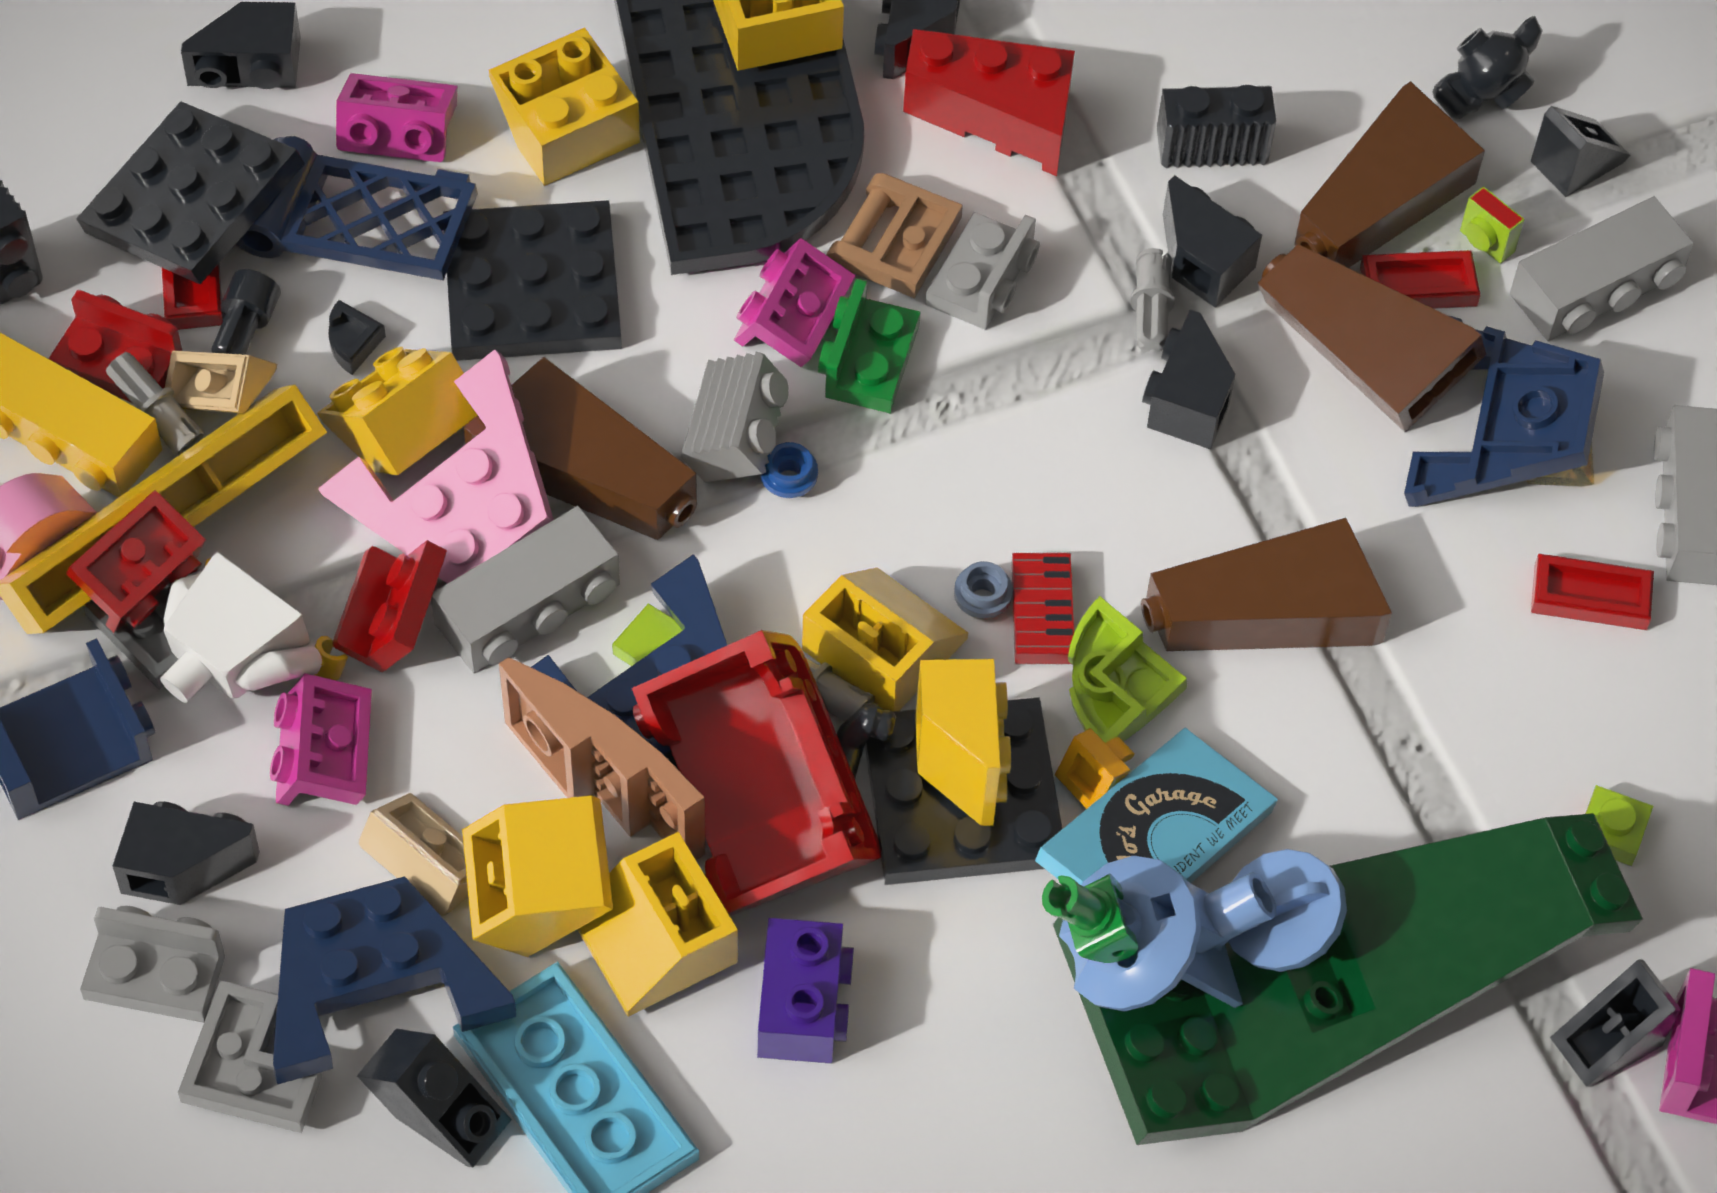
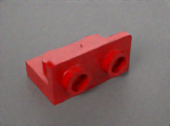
M77 290L71 299L75 318L48 359L112 395L131 402L106 372L107 367L116 357L128 352L138 360L160 387L164 389L172 350L183 351L177 327L158 314L150 313L146 315L124 307L110 296L103 294L95 296L85 291Z
M154 490L68 568L66 574L109 616L106 626L113 633H116L127 622L134 628L139 626L159 606L160 602L155 596L169 583L172 584L177 579L187 577L189 574L198 571L202 563L197 557L206 539Z
M426 540L410 554L402 553L398 558L375 546H371L366 550L332 642L333 647L382 673L410 653L416 644L448 550L429 540Z

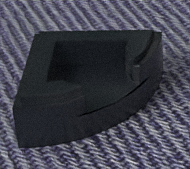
M338 300L329 315L328 329L331 352L338 364L345 371L353 375L386 337L385 327L380 322L341 300Z

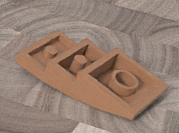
M510 657L499 663L506 725L567 798L593 796L595 794L630 837L650 824L662 839L679 832L695 860L705 855L704 796L660 751L617 716L563 682Z

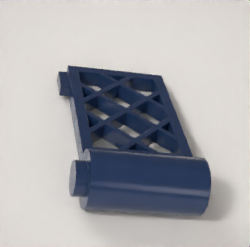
M296 136L273 139L297 149L305 164L236 243L242 250L261 258L279 257L283 251L444 281L478 195L476 183L470 182L469 174L437 169L435 176L318 155L307 141ZM328 175L350 179L354 187L329 199L322 191ZM388 187L403 189L407 195L406 197L381 209L372 197L373 194ZM441 196L458 199L454 209L435 218L431 216L424 205ZM363 199L372 213L345 225L337 211ZM416 209L425 223L398 235L389 221ZM326 216L330 218L337 229L320 238L303 235L308 225ZM378 226L382 227L389 240L373 248L358 246L354 240L355 237ZM431 236H434L440 245L434 260L411 256L407 250L408 247Z

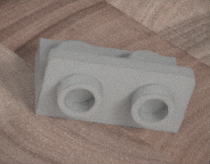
M974 212L928 288L925 305L986 330L997 311L1005 313L1008 309L1017 283L1014 281L1020 270L1028 273L1036 260L1040 247V242L1034 240L1036 218L1025 214L1019 226L1015 229Z
M120 906L117 910L98 907L94 917L98 936L80 988L83 999L204 1023L225 959L219 931L212 928L208 923L191 917H182L177 921L152 917L145 910L133 906Z

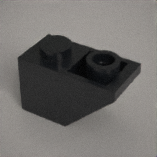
M960 0L882 1V14L890 15L888 24L878 23L874 55L884 56L883 78L895 79L906 72L913 29L955 34Z
M240 2L184 41L181 45V55L187 86H203L206 88H296L301 39L296 3Z
M1174 175L1167 184L1163 209L1167 249L1172 258L1171 276L1178 283L1216 308L1256 268L1262 234L1256 231L1246 219L1234 216L1212 201L1202 189L1190 186Z
M1190 309L1181 330L1174 327L1171 328L1161 359L1167 361L1162 373L1155 370L1152 371L1142 402L1150 405L1147 428L1211 450L1230 405L1236 374L1201 313Z
M134 801L112 867L121 894L181 905L257 863L260 851L254 825L247 823L236 815L216 813L213 816L188 812L183 807L171 802L159 801L151 805Z
M396 1028L357 1075L396 1119L467 1167L473 1168L512 1120L435 1034Z

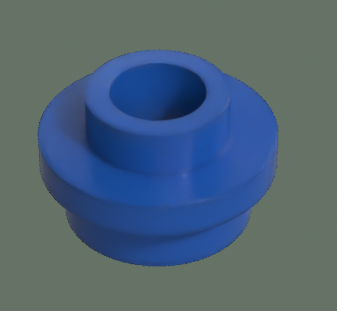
M794 442L781 443L775 446L771 454L767 455L769 463L765 464L766 473L761 474V480L766 489L774 495L783 498H796L807 494L815 486L818 479V464L809 450L801 444ZM790 470L796 472L797 475L785 476L781 473Z

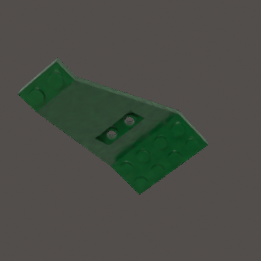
M1594 813L1544 817L1330 865L1345 888L1347 912L1340 935L1324 955L1305 967L1282 972L1254 966L1234 952L1229 942L1226 943L1225 947L1243 1003L1236 1008L1182 979L1175 988L1153 1004L1129 1011L1098 1007L1079 993L1136 1145L1243 1132L1575 940L1587 936L1631 932L1643 918ZM1058 917L1053 923V927L1075 982V960L1068 945L1059 937L1063 919Z

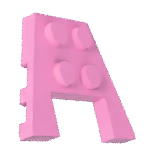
M493 350L454 381L485 424L486 429L395 501L367 461L360 457H357L318 488L324 497L406 555L410 554L426 540L448 550L439 574V578L447 584L554 520L534 453L530 450L522 424L524 421L519 401L514 397L508 375L511 373L508 363L503 355L496 350Z

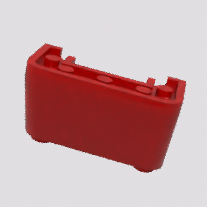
M760 630L632 688L637 701V705L633 706V714L639 730L645 738L650 739L654 737L659 744L670 746L681 774L704 796L705 838L713 856L705 861L704 875L729 916L854 870L881 857V849L876 831L802 649L792 636Z

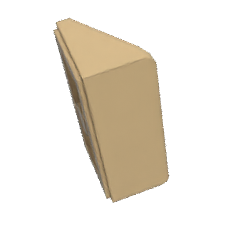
M172 350L165 388L171 387L174 390L173 398L182 409L245 414L274 375L278 364L251 355Z
M408 793L370 812L359 839V845L364 851L396 878L405 876L442 916L454 910L468 897L464 843L461 834L412 793Z

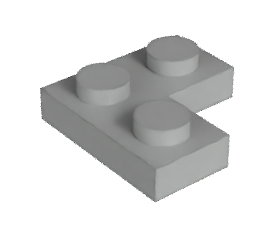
M220 980L178 1090L181 1103L299 1133L303 1132L322 1079V1073L277 1085L273 1067V1054L265 1053L276 1025L277 994Z

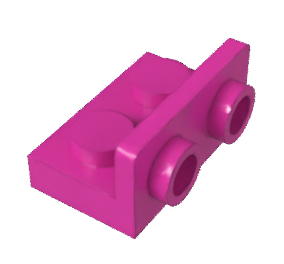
M350 73L336 100L337 149L356 153L442 162L446 156L447 127L457 107L458 85Z
M800 238L785 253L777 249L763 266L759 277L764 279L765 283L760 292L753 291L740 308L736 318L742 322V325L734 341L743 347L756 336L798 366L803 367L811 360L835 315L840 296H845L855 275Z
M304 673L288 693L283 692L280 695L274 712V726L280 728V744L274 752L270 766V779L277 782L275 800L277 804L289 806L299 793L357 805L364 798L367 783L372 689Z
M1690 968L1675 998V1002L1681 1010L1670 1030L1659 1111L1717 1124V998L1712 997L1715 973Z

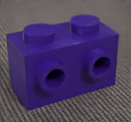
M768 918L758 1023L757 1058L832 1064L834 1041H847L849 1004L837 1003L839 984L851 985L854 948L842 947V923Z

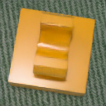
M1089 728L1073 737L1054 775L1087 809L1128 775L1130 769L1124 762L1132 759L1135 753L1120 737H1115L1105 743Z

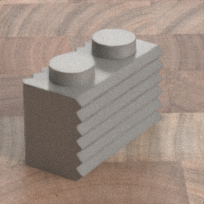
M756 351L755 355L746 353L745 357L737 355L736 358L727 356L726 360L718 358L717 361L708 359L681 453V458L704 482L766 473L765 464L769 463L767 455L771 454L776 444L775 426L779 425L777 417L781 416L780 408L784 407V404L787 402L789 387L787 379L765 354Z

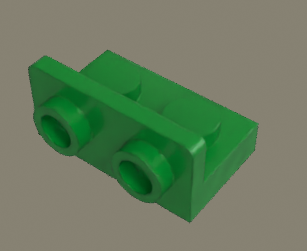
M856 278L850 297L840 296L833 321V328L838 329L835 341L826 340L820 354L818 373L826 375L825 398L891 414L920 325L921 312L867 299V281Z

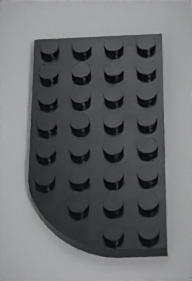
M614 0L633 94L639 102V123L671 275L765 261L777 249L785 253L800 238L806 241L821 230L836 215L851 193L861 168L864 152V121L844 39L842 49L738 71L713 0Z

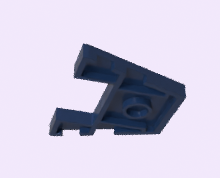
M1450 316V317H1452V318H1454V319H1456V320L1462 322V319L1456 318V317H1453V316ZM1488 326L1483 331L1476 330L1481 334L1487 355L1471 370H1488L1472 451H1413L1404 491L1408 506L1418 507L1586 466L1588 464L1604 378L1601 359L1535 340L1533 345L1508 339L1505 331Z
M694 554L650 584L655 597L683 631L587 697L617 716L660 751L677 769L678 767L670 746L659 744L654 737L650 739L645 738L639 730L633 714V706L637 705V701L632 688L727 646L699 560ZM549 655L531 666V668L576 690Z
M405 876L286 908L284 913L273 1067L277 1085L333 1069L332 1055L319 1016L442 982L445 985L461 1031L465 1032L516 1017L514 997Z

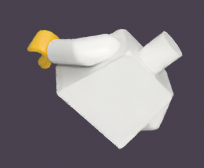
M218 552L212 558L206 560L204 569L193 572L187 577L177 579L170 586L164 614V633L172 653L178 660L165 672L160 680L166 689L180 701L187 703L207 682H210L228 697L234 699L241 697L249 690L255 691L290 679L300 678L304 673L336 681L340 679L348 656L346 654L340 656L330 655L333 648V640L328 636H321L317 639L314 647L309 646L310 639L302 614Z

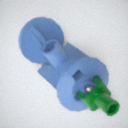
M1290 849L1261 855L1244 866L1231 883L1211 893H1207L1188 882L1183 875L1159 859L1131 856L1105 864L1084 880L1081 885L1069 876H1058L1060 884L1052 879L1047 883L1042 894V905L1045 911L1054 917L1063 919L1059 937L1068 945L1075 960L1076 977L1074 989L1098 1007L1120 1011H1129L1153 1004L1175 988L1181 979L1236 1008L1243 1003L1225 947L1226 943L1229 942L1234 952L1258 968L1282 972L1305 967L1324 955L1337 939L1347 912L1345 888L1334 869L1310 853Z

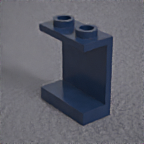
M97 638L86 643L92 663L91 668L0 707V785L18 820L153 761L147 740L148 737L156 734L151 718L142 701L131 705L125 690L132 688L120 658L118 655L107 658Z

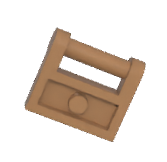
M877 173L865 190L867 198L841 241H835L831 245L826 255L851 273L915 298L962 218L963 205L890 175ZM893 206L899 207L874 251L869 252L862 249L885 209Z

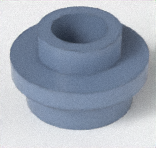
M980 561L969 565L959 574L955 581V601L963 612L972 617L982 619L996 617L1009 607L1012 600L1013 586L1010 578L1000 566L992 562ZM983 589L991 592L992 595L979 596L974 594V592Z

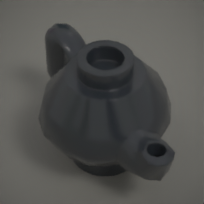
M1536 16L1526 19L1513 34L1499 31L1486 33L1482 28H1478L1459 44L1457 51L1462 56L1458 60V72L1447 74L1434 86L1432 91L1434 99L1451 118L1461 119L1468 113L1477 112L1481 107L1482 101L1493 99L1501 109H1505L1529 90L1535 80L1526 71L1529 55L1536 49L1543 32Z

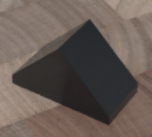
M1551 106L1544 113L1531 162L1564 197H1567L1620 166L1631 155L1596 119Z
M1638 959L1550 1038L1585 1086L1592 1087L1662 1047L1681 1008L1643 959Z

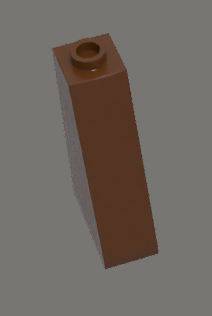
M1410 81L1398 91L1303 208L1294 245L1299 244L1350 268L1362 259V255L1371 254L1475 185L1485 150Z
M1299 244L1287 255L1283 253L1271 260L1262 273V279L1258 282L1265 302L1404 432L1414 425L1487 355L1481 334L1473 327Z
M542 357L511 385L514 397L519 401L524 417L522 424L530 450L535 455L546 495L575 507L579 506L582 510L655 540H659L673 526L679 528L691 518L697 507L696 472L547 358ZM478 415L464 426L465 445L486 429L485 424Z
M1347 518L1150 573L1147 596L1141 600V610L1145 624L1150 632L1158 631L1166 651L1374 646L1384 643L1392 615L1391 609Z

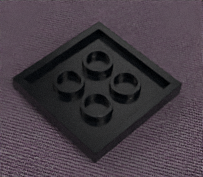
M180 101L76 220L86 234L201 285L305 163L297 149Z
M609 200L471 210L447 271L451 350L456 361L483 359L493 350L498 351L503 357L622 349Z
M1040 697L1008 700L1007 719L1003 720L1004 736L1010 737L1011 770L1010 773H1007V801L996 803L993 826H981L918 774L915 726L916 709L893 711L896 715V721L889 740L880 741L869 737L865 743V752L885 885L1045 869L1035 861L1040 847L1062 830V823Z

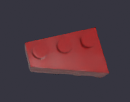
M913 29L905 73L903 112L962 137H965L969 132L995 143V151L1011 157L1013 152L1019 153L1042 163V171L1057 176L1075 51Z

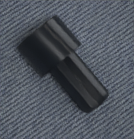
M250 269L235 271L220 305L225 318L211 348L212 353L246 354L256 329L267 326L280 297V287L273 279L259 271Z

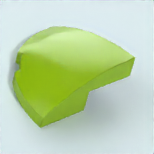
M1101 596L1091 604L1081 618L1070 644L1068 662L1073 665V687L1069 689V695L1077 719L1084 731L1091 728L1105 743L1115 737H1120L1124 742L1160 714L1187 689V678L1143 642V632Z

